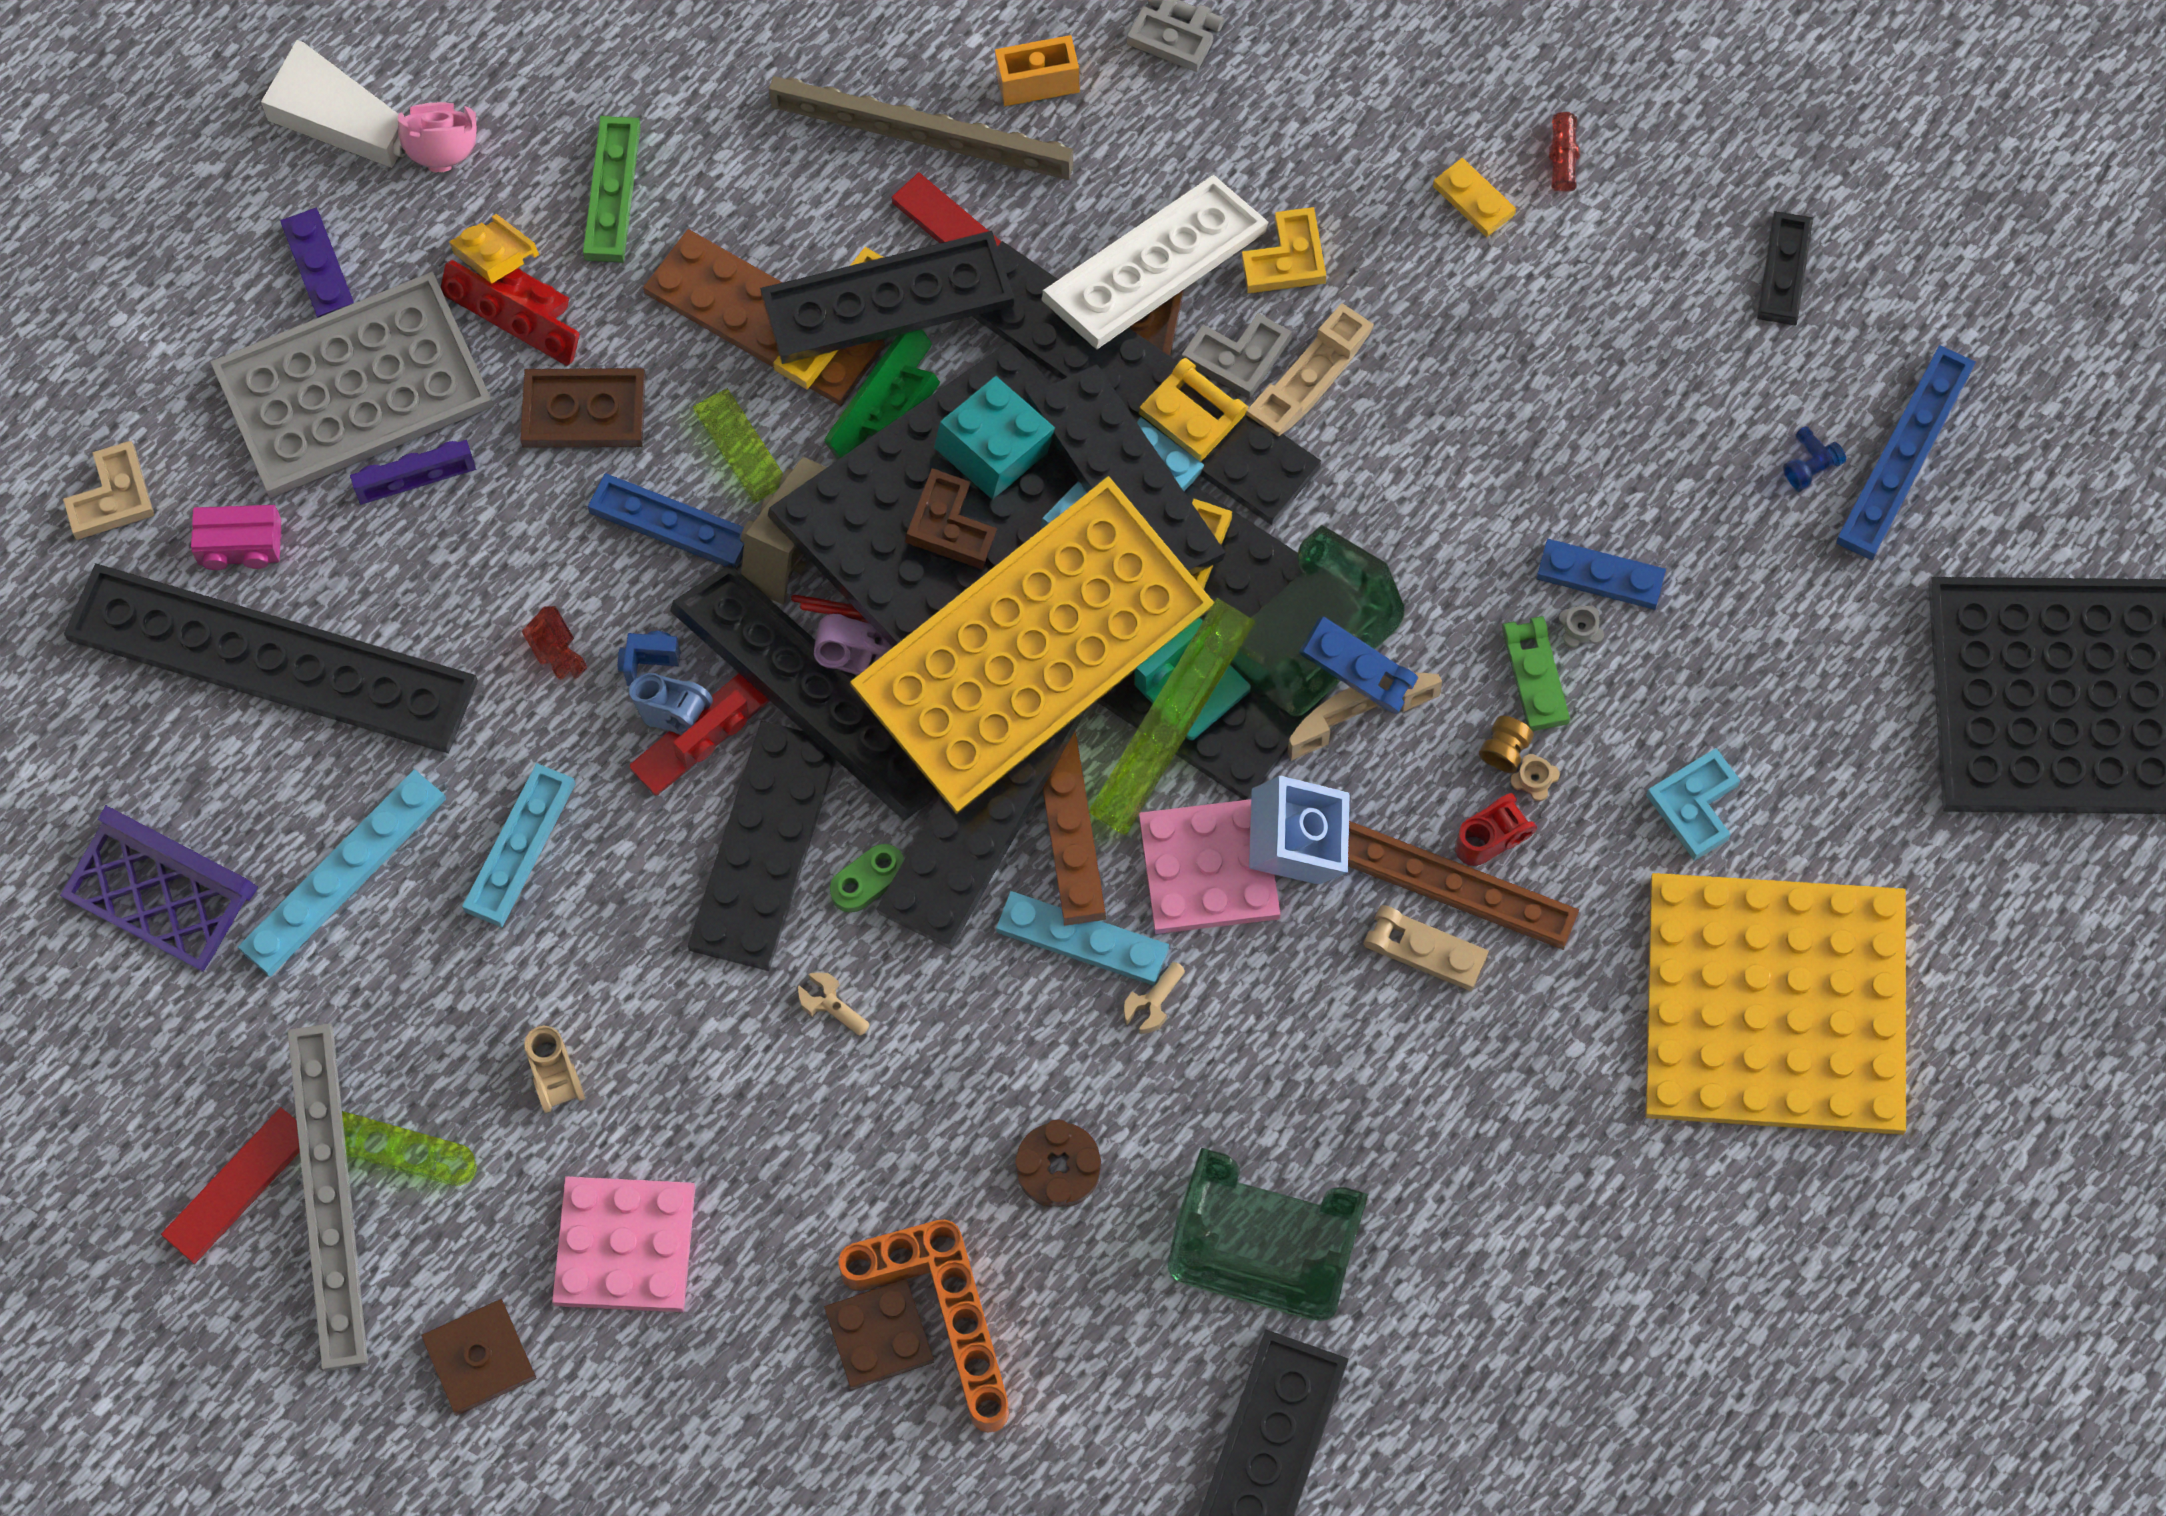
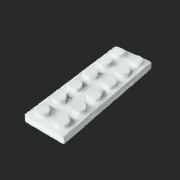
M1212 175L1044 289L1042 301L1094 348L1098 349L1266 233L1268 221L1215 175Z

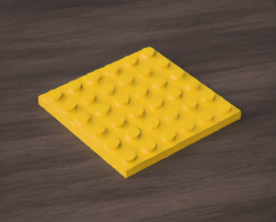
M1652 873L1650 884L1645 1118L1904 1135L1906 1132V889Z

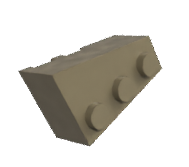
M805 457L800 459L793 470L789 468L785 471L781 478L779 489L774 495L769 494L765 498L759 516L755 521L749 520L740 538V541L744 543L741 574L769 599L784 605L789 596L787 593L788 580L793 571L801 574L807 563L800 560L804 554L768 517V510L776 502L827 468Z

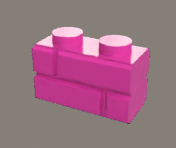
M275 505L193 508L191 550L198 565H203V567L209 570H223L227 568V564H244L248 568L262 569L267 567L268 563H279L281 517Z

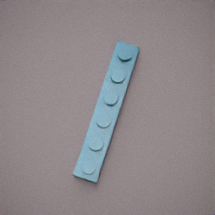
M414 769L238 946L240 952L271 977L446 800L445 795Z

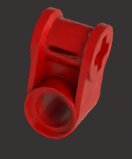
M1513 793L1500 797L1486 809L1462 823L1455 843V852L1463 863L1470 866L1484 864L1503 851L1519 845L1537 830L1534 821L1528 822L1515 804L1517 798ZM1478 837L1484 841L1485 845L1475 847L1468 843L1466 838Z

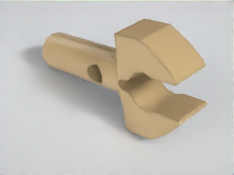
M1172 962L1148 994L1138 996L1133 991L1131 992L1124 1004L1126 1025L1134 1017L1135 1012L1150 1006V1016L1139 1028V1033L1145 1034L1160 1029L1167 1019V1015L1161 1011V1004L1185 973L1182 965Z
M829 973L809 974L810 980L823 988L825 998L810 996L806 990L798 986L802 1009L812 1017L816 1012L828 1011L859 1036L868 1030V1021L837 998L836 989L840 986L839 981Z

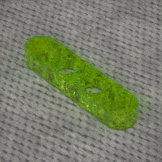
M342 1111L343 1127L346 1132L356 1134V1127L361 1126L356 1134L355 1147H350L353 1142L350 1137L345 1136L346 1155L349 1157L452 1186L467 1184L474 1178L477 1172V1162L474 1154L468 1147L462 1144ZM376 1132L385 1134L388 1138L385 1149L378 1153L366 1151L364 1145L368 1136ZM414 1144H423L428 1148V1156L420 1164H410L405 1160V1152ZM437 1149H442L439 1154L445 1160L455 1161L458 1155L462 1156L467 1168L458 1169L456 1175L451 1174L447 1164L436 1162ZM436 1162V1170H431Z

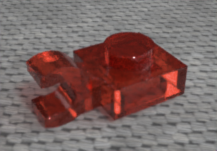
M544 606L521 632L540 664L551 663L554 674L560 680L564 679L569 672H571L574 679H577L587 669V665L579 654L569 649L568 645L574 640V637L556 606Z

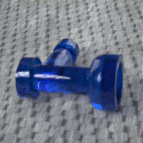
M1804 426L1798 430L1795 437L1800 443L1804 444L1813 458L1805 462L1800 459H1792L1783 465V472L1795 491L1801 492L1811 485L1812 476L1832 465L1838 467L1846 462V455L1843 448L1837 442H1832L1825 447L1813 435L1812 430L1808 426Z

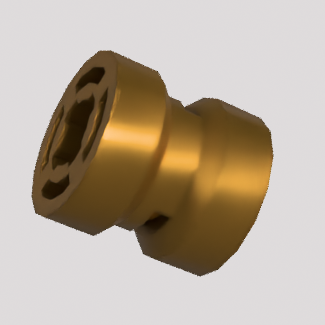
M1499 716L1491 729L1492 738L1484 741L1479 751V756L1485 763L1503 772L1514 773L1521 762L1520 753L1529 747L1534 733L1526 724L1513 717Z

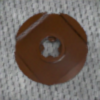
M1060 1119L1052 1120L1048 1124L1041 1125L1028 1133L1022 1140L1015 1159L1018 1181L1022 1190L1030 1199L1047 1207L1074 1206L1088 1198L1099 1182L1102 1165L1098 1146L1091 1135L1079 1126L1069 1124ZM1052 1156L1057 1158L1067 1157L1066 1166L1069 1169L1068 1172L1063 1174L1058 1170L1054 1174L1050 1173L1048 1169L1051 1163L1048 1159Z

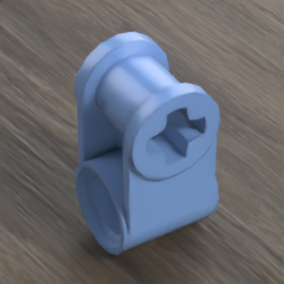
M656 673L642 674L629 687V695L646 725L669 730L679 735H682L692 727L702 711L709 709L713 703L712 696L702 686L691 681H680L660 676Z

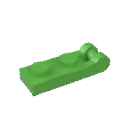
M1543 616L1530 618V623L1517 625L1515 621L1503 623L1502 633L1527 726L1532 731L1569 724L1570 716L1550 646L1545 618ZM1534 639L1536 648L1522 650L1520 641Z

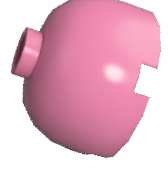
M447 102L425 103L410 107V115L404 117L402 112L398 114V132L401 146L408 157L416 163L428 167L430 171H449L453 165L459 164L468 157L475 146L477 131L476 113L464 106L465 113L454 111V103Z

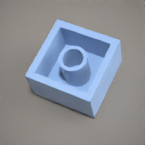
M1277 776L1252 788L1249 869L1313 884H1322L1348 873V792L1284 776Z

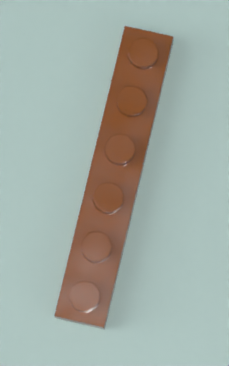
M1075 730L1042 788L1064 926L1106 920Z

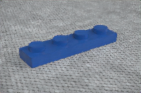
M607 473L604 474L587 506L589 513L725 567L731 564L737 569L743 557L744 543L740 541L744 529L743 526Z

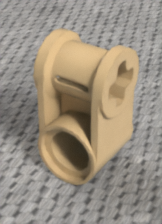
M538 1026L532 1029L526 1036L524 1046L534 1075L533 1082L544 1113L551 1112L553 1106L575 1098L579 1101L585 1100L586 1098L573 1063L571 1064L567 1049L559 1032L549 1026ZM551 1042L557 1045L554 1053L548 1057L542 1058L535 1055L536 1049L543 1043Z

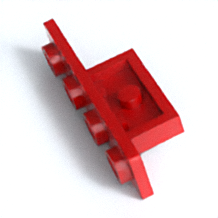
M450 260L445 264L440 287L445 297L565 366H569L574 361L580 334L577 330L556 319L568 308L569 297L556 291L552 286L528 275L520 268L515 269L491 284L484 277L454 260Z
M738 673L712 695V705L709 709L702 711L692 727L682 735L672 731L666 733L630 764V770L653 795L657 796L697 762H702L708 758L716 746L728 736L739 732L747 720L769 703L770 700Z

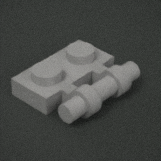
M1148 0L1149 5L1159 9L1155 11L1145 6L1142 7L1127 35V45L1198 72L1213 43V33L1204 29L1207 27L1219 32L1223 26L1224 17L1213 14L1211 8L1201 4L1196 7L1181 0ZM1176 15L1189 20L1190 23L1187 24L1172 17Z

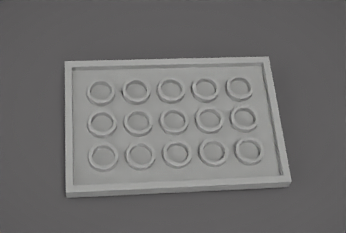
M433 271L210 361L269 499L494 407Z

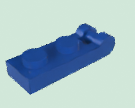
M1324 616L1318 618L1298 652L1371 701L1394 714H1398L1405 703L1402 698L1407 689H1413L1418 680V676L1414 672L1399 666ZM1384 675L1393 680L1388 691L1378 686Z

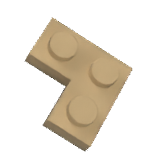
M132 440L92 452L102 487L63 499L72 533L76 540L155 516Z

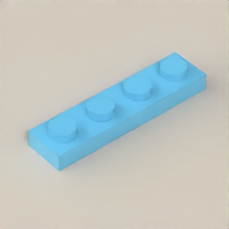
M536 763L462 906L465 913L501 928L503 927L576 785L574 778Z
M1010 891L996 927V932L1153 986L1158 980L1169 950V944L1102 921L1064 926L1062 909L1060 907Z

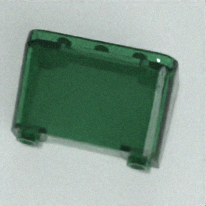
M1320 525L1299 546L1297 559L1302 573L1248 622L1237 612L1229 611L1216 618L1207 627V636L1211 644L1280 709L1292 716H1300L1307 712L1341 681L1298 653L1318 618L1326 617L1373 649H1376L1396 631L1405 613L1403 601L1388 564L1323 525Z
M1201 1148L1175 1224L1168 1260V1271L1171 1276L1189 1286L1310 1320L1325 1321L1334 1317L1341 1298L1369 1194L1347 1187H1336L1326 1191L1321 1205L1239 1183L1240 1168L1235 1160L1227 1154Z

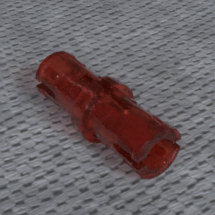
M1559 112L1552 116L1553 141L1549 147V158L1553 163L1551 187L1552 189L1554 188V191L1571 192L1577 188L1576 161L1580 157V147L1576 144L1577 116L1570 112Z

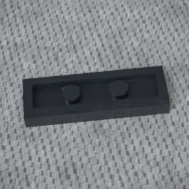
M1774 211L1757 319L1797 325L1814 217Z

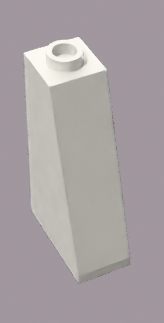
M296 40L261 101L267 120L392 168L398 157L406 155L399 138L398 113L304 42Z

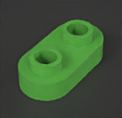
M890 844L876 845L837 873L830 884V894L834 905L844 912H858L884 894L904 861L901 851ZM885 858L891 861L890 866L887 868H879L876 865L880 859ZM850 883L858 886L854 893H846L843 888Z

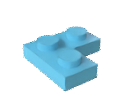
M1715 748L1649 788L1646 796L1693 860L1696 861L1729 840L1730 832L1709 804L1737 788L1740 779L1718 749Z

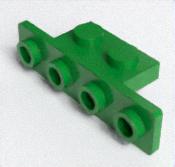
M923 329L897 335L825 437V444L837 460L862 444L868 436L872 437L930 397L939 386L940 381L933 372L916 368L932 346L930 339Z

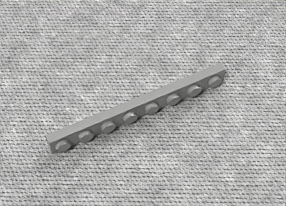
M331 1024L289 1029L287 1031L322 1370L326 1372L368 1365L333 1027Z

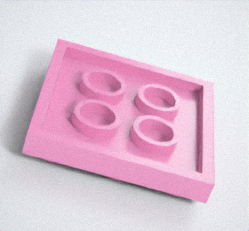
M1251 799L1139 813L1155 934L1280 919L1281 914L1275 875L1249 869Z
M565 1176L553 1305L684 1313L695 1184L689 1182Z

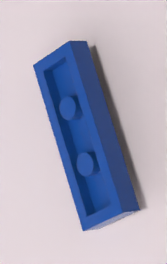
M1547 538L1536 579L1656 610L1666 569Z

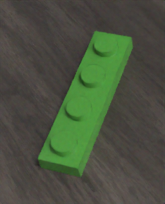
M600 116L583 248L585 261L624 263L641 128L639 118Z

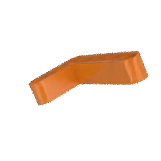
M945 1219L936 1220L846 1246L838 1259L839 1270L844 1284L855 1291H865L931 1273L970 1419L973 1425L980 1431L989 1433L1002 1429L1009 1418L1008 1399L963 1237L958 1226ZM946 1236L955 1241L954 1246L946 1252H939L932 1248L933 1242L939 1237ZM898 1248H906L913 1253L911 1259L902 1264L890 1260V1256ZM862 1259L871 1264L870 1269L862 1275H853L848 1271L849 1265L856 1260ZM951 1277H959L966 1281V1286L958 1293L947 1292L943 1285ZM962 1318H971L978 1323L977 1328L970 1334L958 1333L954 1326ZM974 1359H982L989 1364V1369L980 1376H974L966 1371V1366ZM986 1400L996 1401L1001 1406L1000 1412L990 1418L981 1416L977 1412V1408Z

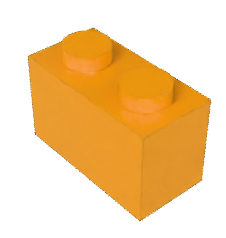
M1071 35L995 49L996 75L1004 107L1080 93L1079 65Z

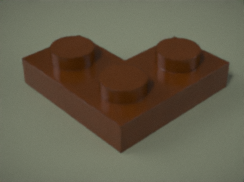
M932 468L907 531L905 543L983 570L997 528L959 515L971 482Z

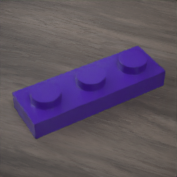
M317 207L280 220L317 318L353 304V298Z
M463 440L460 442H445L438 446L437 449L421 454L409 453L400 457L398 461L381 466H366L358 473L351 474L350 478L358 501L362 505L477 469L468 442Z

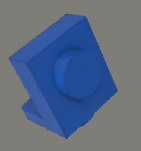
M651 631L648 634L628 633L626 647L619 648L617 662L618 672L624 673L627 686H630L636 679L638 664L679 667L681 650L677 636H671L663 631Z

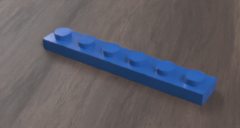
M1941 345L1938 346L1845 522L1836 544L1873 561L1964 388L1976 361Z

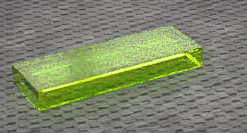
M726 388L693 406L695 415L751 502L755 504L766 498L769 494L775 493L779 489L783 472L729 389Z

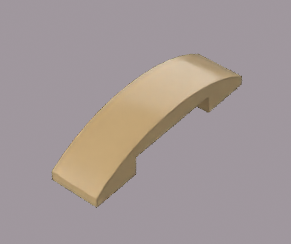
M1341 303L1318 329L1317 338L1275 386L1270 383L1248 408L1246 415L1277 436L1286 432L1315 405L1346 368L1367 339L1374 324Z
M1415 673L1418 676V680L1413 689H1407L1402 700L1405 703L1401 708L1402 712L1440 696L1442 680L1439 674ZM1383 676L1378 686L1388 691L1393 680ZM1351 687L1326 700L1301 722L1289 738L1288 755L1291 761L1329 745V727L1379 705Z

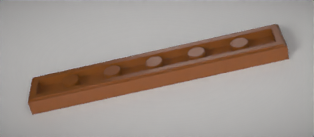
M1349 821L1348 867L1564 950L1580 909Z

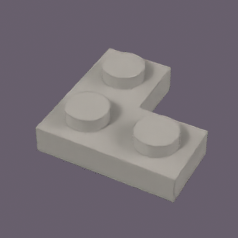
M1257 313L1236 343L1203 324L1182 353V359H1189L1196 365L1195 369L1250 399L1290 342L1292 331Z

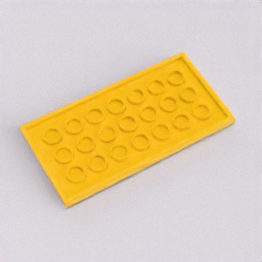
M1108 476L850 681V686L957 814L1132 673L1140 664L1210 610L1215 603Z

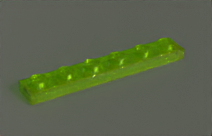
M1219 598L1216 599L1090 807V814L1117 832L1127 835L1256 622L1254 619Z

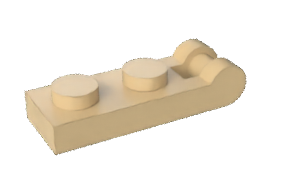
M1385 905L1379 907L1375 916L1377 924L1373 931L1367 933L1363 942L1366 948L1466 990L1473 991L1489 950L1404 916L1392 907ZM1392 929L1404 933L1400 944L1389 939Z

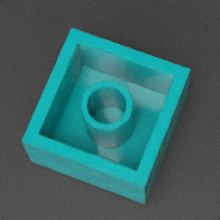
M995 376L940 421L934 448L993 500L1048 453L1055 427Z

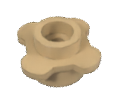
M1528 754L1523 757L1519 772L1511 776L1510 783L1514 789H1522L1531 794L1533 800L1543 801L1548 797L1550 785L1559 780L1560 772L1556 766H1551L1547 760L1534 754ZM1537 775L1539 779L1534 781L1531 776Z

